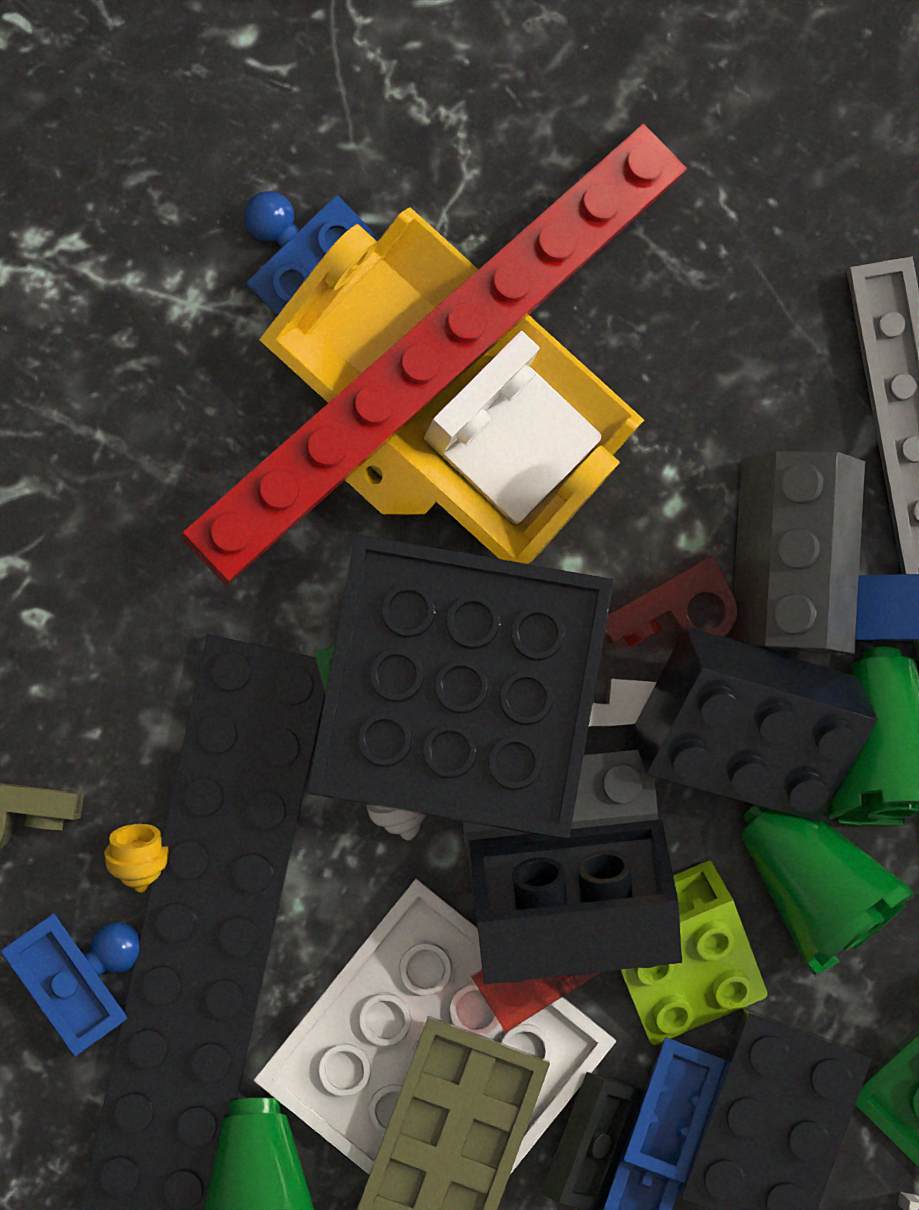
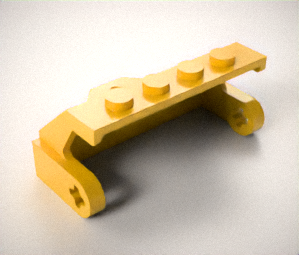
M411 207L398 215L379 241H376L359 224H356L345 232L328 250L259 340L329 403L479 269ZM528 315L345 481L381 514H426L438 503L497 558L530 564L620 464L613 455L644 422V419ZM522 330L540 347L530 367L600 432L601 440L520 524L514 525L423 438L432 420ZM372 469H374L382 477V479L374 476V474L372 473Z

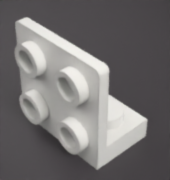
M522 330L432 420L423 438L514 525L520 524L601 440L600 432L530 367L540 347Z

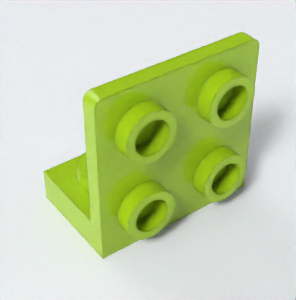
M711 860L673 875L679 903L682 963L620 970L645 1033L652 1045H658L663 1042L664 1038L672 1039L742 1009V1007L744 1008L761 1001L768 994L734 901Z

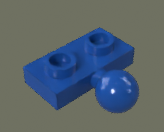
M274 191L260 192L253 196L245 207V226L255 238L265 242L276 241L281 246V249L246 282V285L278 316L328 250L351 227L359 224L376 241H379L380 238L338 195L299 230L293 224L294 210L285 196Z
M53 913L0 951L73 1057L128 1019L99 976L105 971L123 973L134 967L139 954L140 935L132 926L122 922H112L102 926L92 939L91 951L83 955Z

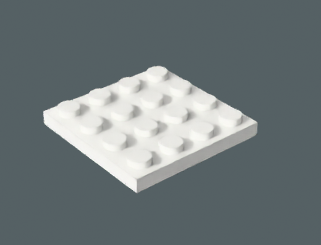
M416 878L255 1077L254 1081L366 1173L370 1174L427 1016L439 1019L550 1061L549 1069L512 1167V1173L581 1087L586 1072L592 1073L616 1043V1040L541 978L516 983L503 982L484 985L478 927Z

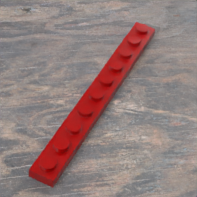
M642 124L182 533L181 540L227 587L683 176L687 168L645 124Z

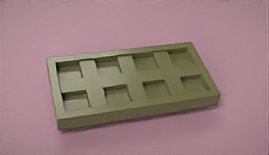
M427 1016L357 1210H497L549 1069L550 1061Z

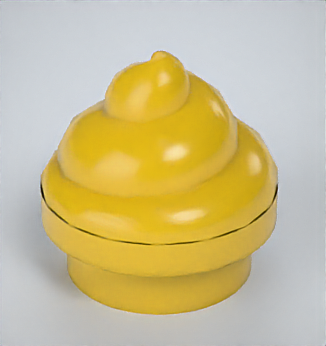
M131 824L116 829L111 833L109 837L110 844L104 852L105 863L109 873L120 879L125 886L134 888L138 893L148 890L151 883L158 879L161 871L169 861V847H162L160 830L148 824Z

